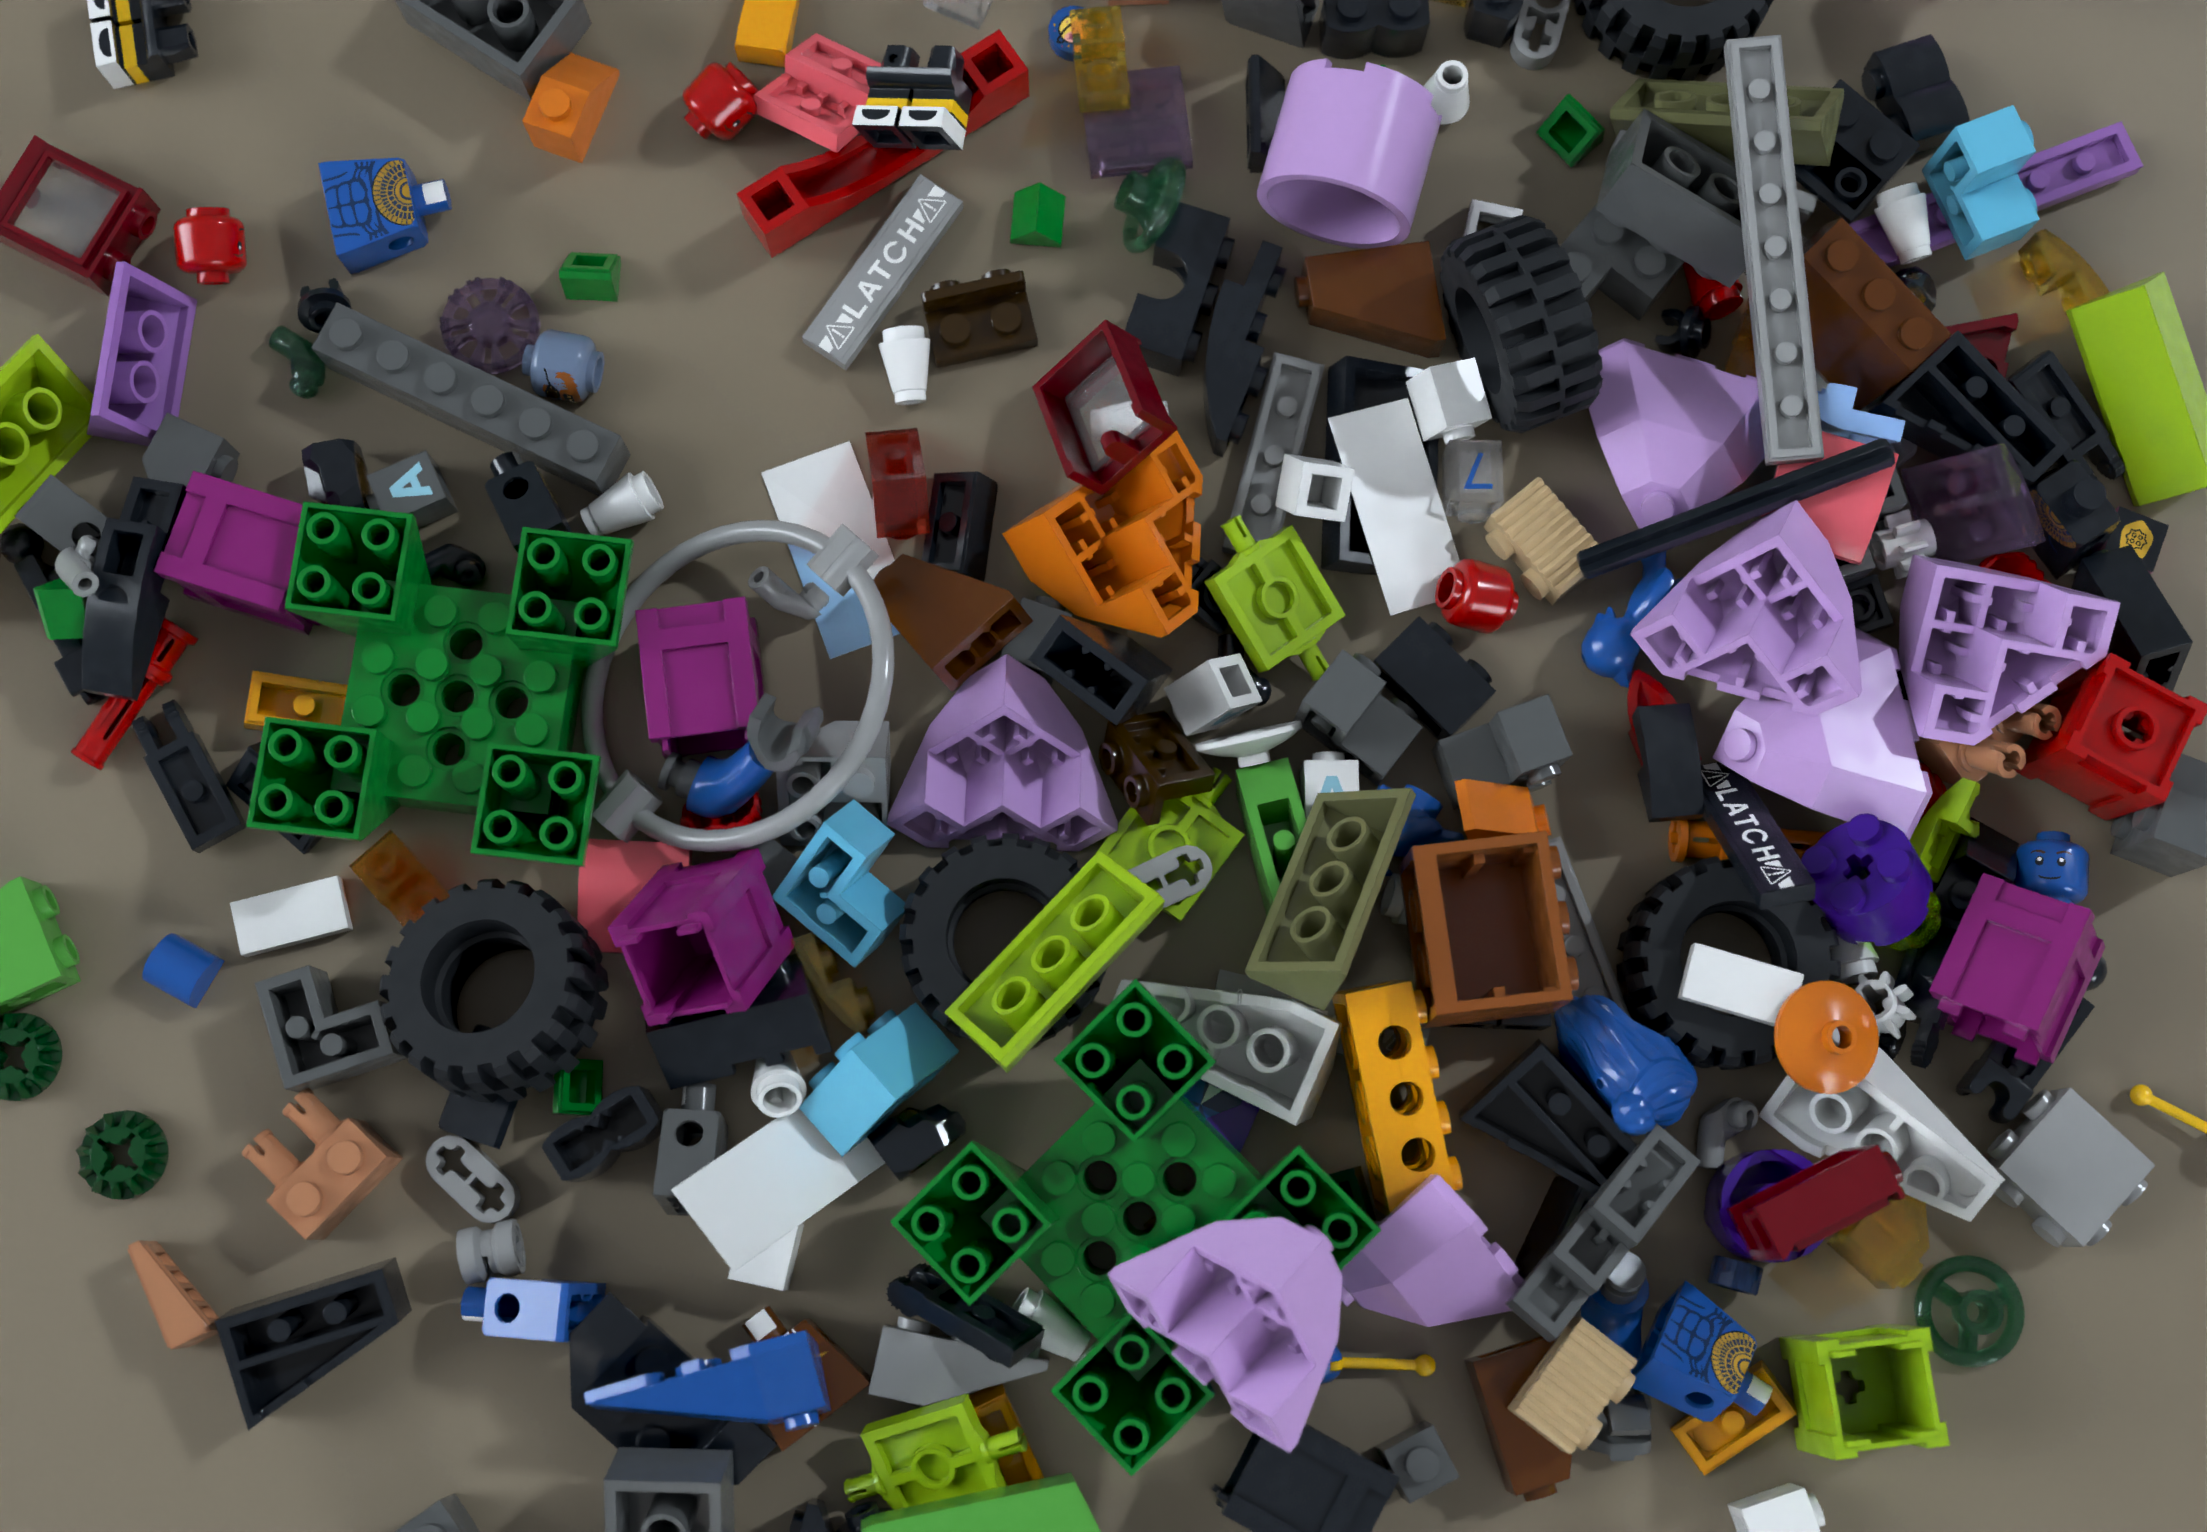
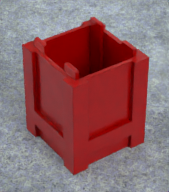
M2113 653L2107 654L2104 659L2089 669H2079L2056 685L2058 690L2047 697L2052 699L2049 705L2055 706L2060 711L2062 716L2061 726L2057 732L2050 730L2053 736L2048 740L2033 737L2029 748L2024 750L2026 763L2023 769H2014L2016 773L2029 780L2038 778L2089 806V812L2105 821L2166 801L2174 784L2169 779L2194 727L2202 724L2207 714L2206 703L2191 695L2184 698L2130 669V662ZM2122 726L2126 727L2131 731L2127 732L2126 735H2124Z

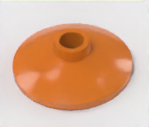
M1815 981L1793 991L1782 1004L1774 1027L1775 1050L1784 1071L1799 1086L1820 1094L1842 1093L1859 1084L1867 1076L1875 1062L1879 1044L1876 1019L1865 999L1851 987L1835 981ZM1835 1028L1838 1029L1840 1034L1838 1047L1832 1040Z

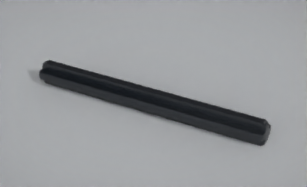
M1877 439L1579 551L1577 553V562L1582 575L1586 579L1597 577L1779 509L1795 500L1806 499L1889 468L1895 464L1892 447L1887 439Z

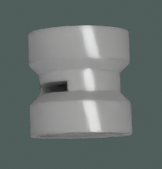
M516 1219L499 1221L493 1229L482 1231L474 1226L457 1231V1259L462 1278L467 1285L485 1282L489 1275L501 1273L505 1277L524 1274L526 1269L525 1247L522 1232Z

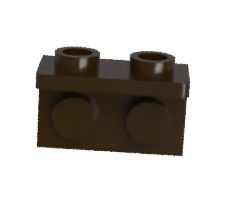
M996 269L985 273L979 280L961 284L957 280H946L934 284L929 291L921 293L923 312L937 368L1038 346V338L1026 293V281L1023 271L1011 272L1009 269Z
M1165 710L1136 715L1117 726L1108 720L1104 743L1099 749L1100 765L1105 774L1112 778L1124 794L1129 806L1137 811L1147 826L1159 824L1165 800L1212 791L1216 774Z

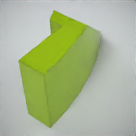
M1961 778L1950 787L1927 811L1910 838L1912 846L1934 883L1938 884L1958 842L1960 833L1973 838L1979 836L1980 823L1970 820L1971 806L1976 796L1980 794V784L1975 781Z

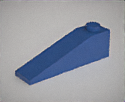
M806 1330L730 1349L732 1361L722 1364L720 1358L695 1359L682 1363L680 1367L676 1368L675 1377L665 1379L662 1372L649 1373L584 1392L585 1403L595 1409L773 1425L784 1423L786 1431H795L815 1426L820 1423L818 1414L831 1411L818 1343Z

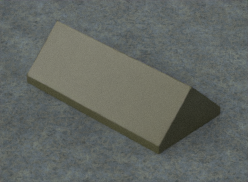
M1638 78L1610 109V120L1616 136L1620 129L1627 131L1641 111L1646 109L1730 160H1735L1727 83ZM1786 86L1794 164L1830 166L1844 99V88Z
M1412 788L1317 794L1246 966L1245 972L1250 978L1320 1010H1325L1346 978L1416 797Z

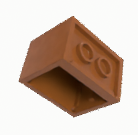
M1547 831L1411 847L1398 868L1416 990L1421 989L1428 1014V1022L1421 1024L1422 1029L1550 1014L1573 1000L1572 991H1576L1579 988V974L1575 958L1573 956H1566L1563 935L1570 933V917L1566 902L1558 901L1555 879L1561 878V860L1557 846H1549Z

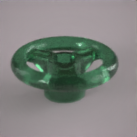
M1178 157L1164 158L1151 169L1147 176L1131 171L1121 183L1115 197L1114 207L1126 214L1122 236L1123 244L1129 252L1137 254L1149 249L1160 238L1174 216L1186 181L1185 165ZM1139 225H1141L1143 229L1142 234L1140 236H1138Z
M1960 1255L1939 1262L1923 1277L1918 1286L1914 1301L1916 1325L1930 1327L1933 1352L1945 1361L1957 1366L1977 1368L1988 1366L2001 1360L2012 1351L2023 1331L2025 1308L2018 1286L2004 1269L1982 1257ZM1974 1272L1989 1278L1998 1288L1992 1291L1970 1289L1965 1292H1958L1945 1283L1944 1280L1956 1273ZM1933 1297L1952 1309V1316L1959 1325L1958 1348L1946 1342L1938 1333L1933 1323L1931 1313ZM1971 1302H1975L1979 1309V1315L1975 1321H1971L1967 1315V1307ZM2007 1305V1322L2003 1333L1991 1346L1977 1350L1978 1335L1991 1334L2001 1326L2004 1318L2003 1306Z

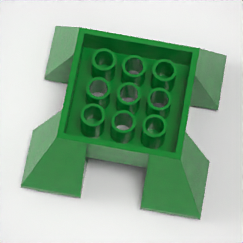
M303 501L285 609L356 637L341 725L265 717L246 827L362 841L400 807L476 815L471 854L585 867L601 757L599 755L572 752L584 669L618 649L634 545L633 540L522 527L512 594L435 586L431 584L416 517L413 514ZM482 640V649L478 655L471 659H462L463 650L468 643ZM412 686H420V693L416 701L410 705L401 706V697L405 690ZM465 692H474V700L471 706L465 711L454 712V703L458 696ZM518 698H528L527 709L521 716L513 719L507 718V709L511 702ZM464 741L465 754L458 763L447 766L445 757L448 750L452 746Z
M1134 979L1054 1059L1095 1103L1027 1171L972 1140L890 1221L969 1306L1020 1258L1096 1337L1097 1340L1051 1389V1392L1131 1477L1215 1395V1391L1210 1382L1203 1386L1171 1354L1178 1344L1149 1327L1144 1328L1127 1311L1108 1277V1273L1115 1266L1215 1221L1282 1217L1302 1228L1310 1225L1320 1230L1332 1243L1333 1251L1331 1253L1341 1271L1381 1231V1228L1299 1145L1261 1175L1193 1106L1184 1095L1217 1061L1137 979ZM1105 1161L1115 1169L1117 1181L1114 1188L1101 1190L1091 1183L1089 1168L1093 1162ZM1175 1162H1183L1190 1165L1196 1174L1195 1187L1188 1191L1174 1189L1167 1180L1169 1165ZM1134 1202L1149 1204L1156 1214L1155 1226L1149 1230H1139L1132 1226L1127 1216L1129 1205ZM1102 1241L1109 1244L1116 1254L1115 1266L1109 1269H1100L1094 1266L1088 1256V1248L1091 1243Z

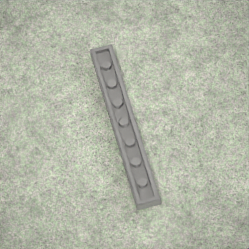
M1781 35L1728 39L1723 47L1765 466L1817 462L1824 458Z

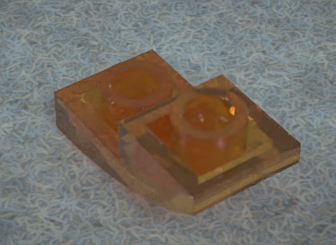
M389 830L349 865L379 903L389 909L403 927L409 919L415 923L425 914L422 907L436 897L442 902L450 897L447 889L392 830Z

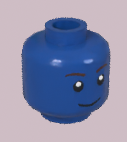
M2059 831L2038 832L2036 840L2026 842L2018 847L2014 885L2066 903L2077 904L2085 899L2088 894L2090 857L2082 846L2070 842L2069 834Z

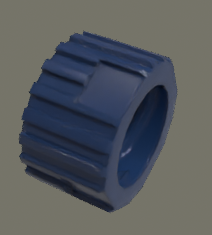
M1714 1255L1708 1282L1722 1288L1756 1296L1758 1295L1764 1269L1736 1259Z

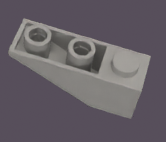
M898 1316L896 1326L889 1324L883 1326L868 1394L925 1406L1047 1371L1049 1359L1039 1358V1347L1009 1369L1001 1363L988 1359L985 1354L956 1337L951 1336V1338L930 1334L931 1323Z

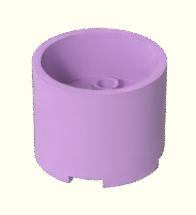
M1328 58L1312 60L1301 64L1290 76L1257 189V199L1260 205L1271 217L1286 227L1305 236L1330 244L1361 249L1400 244L1409 236L1442 115H1437L1431 106L1433 95L1413 79L1392 69L1366 62L1364 71L1331 68L1332 63Z

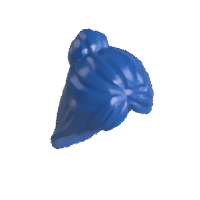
M1587 994L1580 998L1574 996L1573 1000L1555 1011L1554 1018L1561 1060L1586 1089L1605 1108L1611 1111L1613 1122L1620 1131L1632 1136H1638L1650 1132L1656 1124L1665 1129L1680 1120L1689 1106L1690 1097L1696 1090L1698 1078L1691 1062L1669 1036L1664 1037L1635 1022L1615 1002L1601 995Z

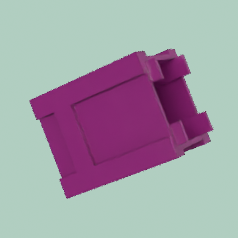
M193 470L185 490L187 493L164 552L161 551L153 572L162 578L180 584L184 587L183 594L191 599L309 635L313 624L317 626L321 624L285 609L303 504Z
M745 596L685 606L635 610L649 740L652 743H659L662 749V756L665 759L673 751L682 754V757H687V755L740 749L749 741L747 738L749 716L764 693H766L758 624L755 617L749 618L748 603Z
M759 848L739 851L734 858L683 867L682 862L663 865L607 928L615 948L621 947L644 1002L640 1008L648 1026L666 1024L672 1017L725 1009L727 1014L747 1011L795 947L796 943L789 925L783 926L765 880L763 870L766 866Z
M1983 873L1929 989L1932 997L1939 1000L1937 1009L1949 1015L1946 1022L1948 1025L1954 1026L1951 1034L1973 1042L1976 1034L2016 1048L2015 1059L2037 1066L2039 1059L2053 1064L2106 947L2103 939L2097 938L2092 923L2095 918L2093 911L2071 902L2066 903L2007 883L2003 879Z

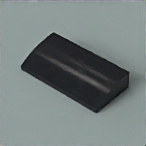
M1347 355L1328 368L1325 459L1342 464L1328 418L1405 398L1409 400L1421 437L1406 381L1425 369ZM1421 437L1437 488L1439 439L1423 442ZM1350 492L1345 522L1323 519L1321 569L1377 575Z

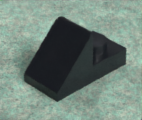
M1971 817L1970 820L1980 823L1979 836L1973 838L1960 833L1958 842L1938 884L1934 883L1933 894L1930 891L1929 900L1926 905L1929 909L1928 913L1961 921L1983 873L2003 879L2007 883H2013L2016 877L2018 860L2016 852L2019 843Z

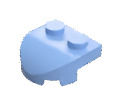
M1829 383L1826 389L1822 388L1821 391H1818L1822 431L1864 444L1877 439H1887L1890 444L1901 442L1905 420L1854 410L1853 405L1857 387Z

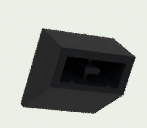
M1840 79L1833 88H1844V99L1830 166L1794 164L1796 180L1850 224L1905 167L1920 147V144Z

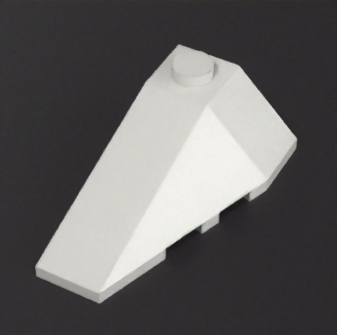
M1123 979V980H1121V982H1120V984H1119V987H1118V989H1117V991H1116V994H1115L1113 1000H1114L1133 980H1128V979ZM1139 981L1217 1061L1200 1079L1295 1126L1312 1118L1333 1070L1342 1027L1341 1022L1293 999Z
M1835 1028L1832 1040L1838 1047L1840 1034L1838 1029ZM1879 1047L1871 1070L1855 1087L1842 1093L1820 1094L1804 1089L1787 1075L1758 1115L1802 1151L1819 1158L1824 1154L1830 1156L1844 1148L1878 1144L1881 1151L1889 1152L1899 1165L1903 1175V1182L1900 1183V1186L1906 1195L1969 1222L1972 1221L2005 1180Z

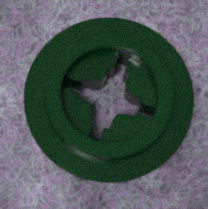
M4 1013V1016L0 1018V1099L8 1101L27 1100L46 1090L56 1078L62 1063L61 1041L55 1029L38 1016L28 1013ZM2 1043L15 1047H20L27 1043L21 1058L29 1072L11 1065L4 1070L2 1069L4 1067L3 1064L8 1059Z
M130 1110L106 1113L95 1124L85 1128L86 1135L81 1146L75 1151L79 1155L80 1162L78 1174L86 1180L92 1192L111 1199H131L149 1191L162 1177L168 1162V1142L161 1127L149 1116ZM131 1140V1146L127 1153L133 1158L132 1162L139 1167L118 1164L113 1170L110 1169L114 1155L105 1144L124 1145Z

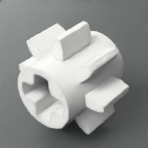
M1909 509L1885 515L1884 520L1877 522L1879 531L1873 532L1869 542L1870 552L1876 566L1880 570L1893 568L1896 579L1908 576L1913 554L1932 557L1936 554L1937 550L1935 534L1930 523L1925 518L1912 521Z
M1883 971L1879 980H1868L1862 974L1858 975V982L1860 984L1855 988V991L1870 1006L1876 1019L1878 1034L1891 1033L1895 1038H1901L1899 1028L1904 1024L1905 1020L1916 1019V1015L1904 1004L1905 1001L1914 995L1906 984L1894 988V978L1888 971ZM1883 998L1882 1005L1885 1010L1876 1015L1877 1009L1874 1003Z

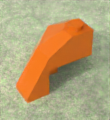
M1175 431L1103 496L1079 484L1002 533L1028 579L1078 617L1162 638L1169 635L1198 612L1199 591L1192 589V565L1200 562L1201 524L1194 521L1195 498L1202 496L1203 475L1178 431Z

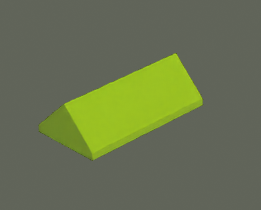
M2165 272L2156 273L2066 310L2104 423L2110 434L2111 443L2119 453L2118 456L2125 463L2124 467L2126 469H2124L2123 477L2133 506H2142L2206 488L2207 395Z
M39 334L31 336L0 368V534L16 518L15 515L50 474L55 476L92 437V435H87L93 394Z
M1098 851L944 1013L1008 1073L1162 911L1165 900L1155 890L1101 851Z

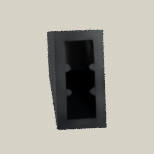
M2132 545L2110 551L2099 550L2085 558H2081L2071 589L2121 603L2107 654L2113 653L2130 662V669L2173 691L2193 641Z
M1063 614L1058 616L1028 659L1116 726L1142 713L1173 671L1171 667L1132 638Z

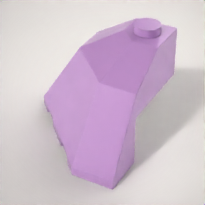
M1626 338L1598 350L1599 355L1602 357L1603 369L1600 371V375L1603 378L1602 387L1599 390V395L1588 408L1598 441L1619 492L1639 529L1722 498L1742 484L1765 458L1756 377L1734 375L1716 369L1713 364L1675 354V356L1645 348L1643 343Z
M1797 500L1752 522L1702 559L1630 633L1662 675L1683 681L1687 675L1717 683L1716 690L1759 701L1761 695L1792 703V711L1810 716H1816L1859 697L1862 692L1851 596L1828 540Z
M1913 554L1900 604L1899 661L1917 734L1923 738L1975 746L1993 734L1991 730L1993 727L2016 712L2024 713L2058 690L2056 686L2058 683L2079 669H2089L2107 656L2121 603L2029 577Z
M1855 627L1862 692L1859 697L1816 716L1792 711V703L1761 695L1759 701L1745 698L1734 710L1712 758L1755 784L1832 817L1850 822L1853 817L1859 814H1873L1879 820L1891 823L1899 828L1910 841L1933 792L1928 772L1921 771L1914 744L1920 740L1909 700H1904L1897 676V672L1902 670L1897 649Z
M1008 654L1003 655L972 674L929 725L887 819V825L928 848H949V841L953 839L970 840L986 835L987 840L1002 838V833L1019 834V839L1033 842L1036 837L1047 842H1053L1057 845L1056 851L1079 852L1118 831V821L1082 728L1046 679Z
M1430 1174L1382 1222L1374 1221L1381 1228V1231L1340 1271L1343 1276L1341 1302L1346 1307L1355 1301L1362 1308L1426 1327L1512 1311L1506 1305V1302L1524 1281L1517 1273L1519 1269L1504 1249L1496 1242L1491 1245L1483 1236L1488 1228L1439 1174Z
M1282 1217L1215 1221L1121 1263L1108 1273V1277L1127 1311L1144 1328L1149 1327L1178 1344L1171 1354L1203 1386L1213 1379L1221 1387L1231 1405L1232 1410L1230 1412L1247 1429L1288 1453L1294 1449L1301 1436L1339 1335L1343 1276L1331 1253L1333 1245L1320 1230L1310 1225L1302 1228Z

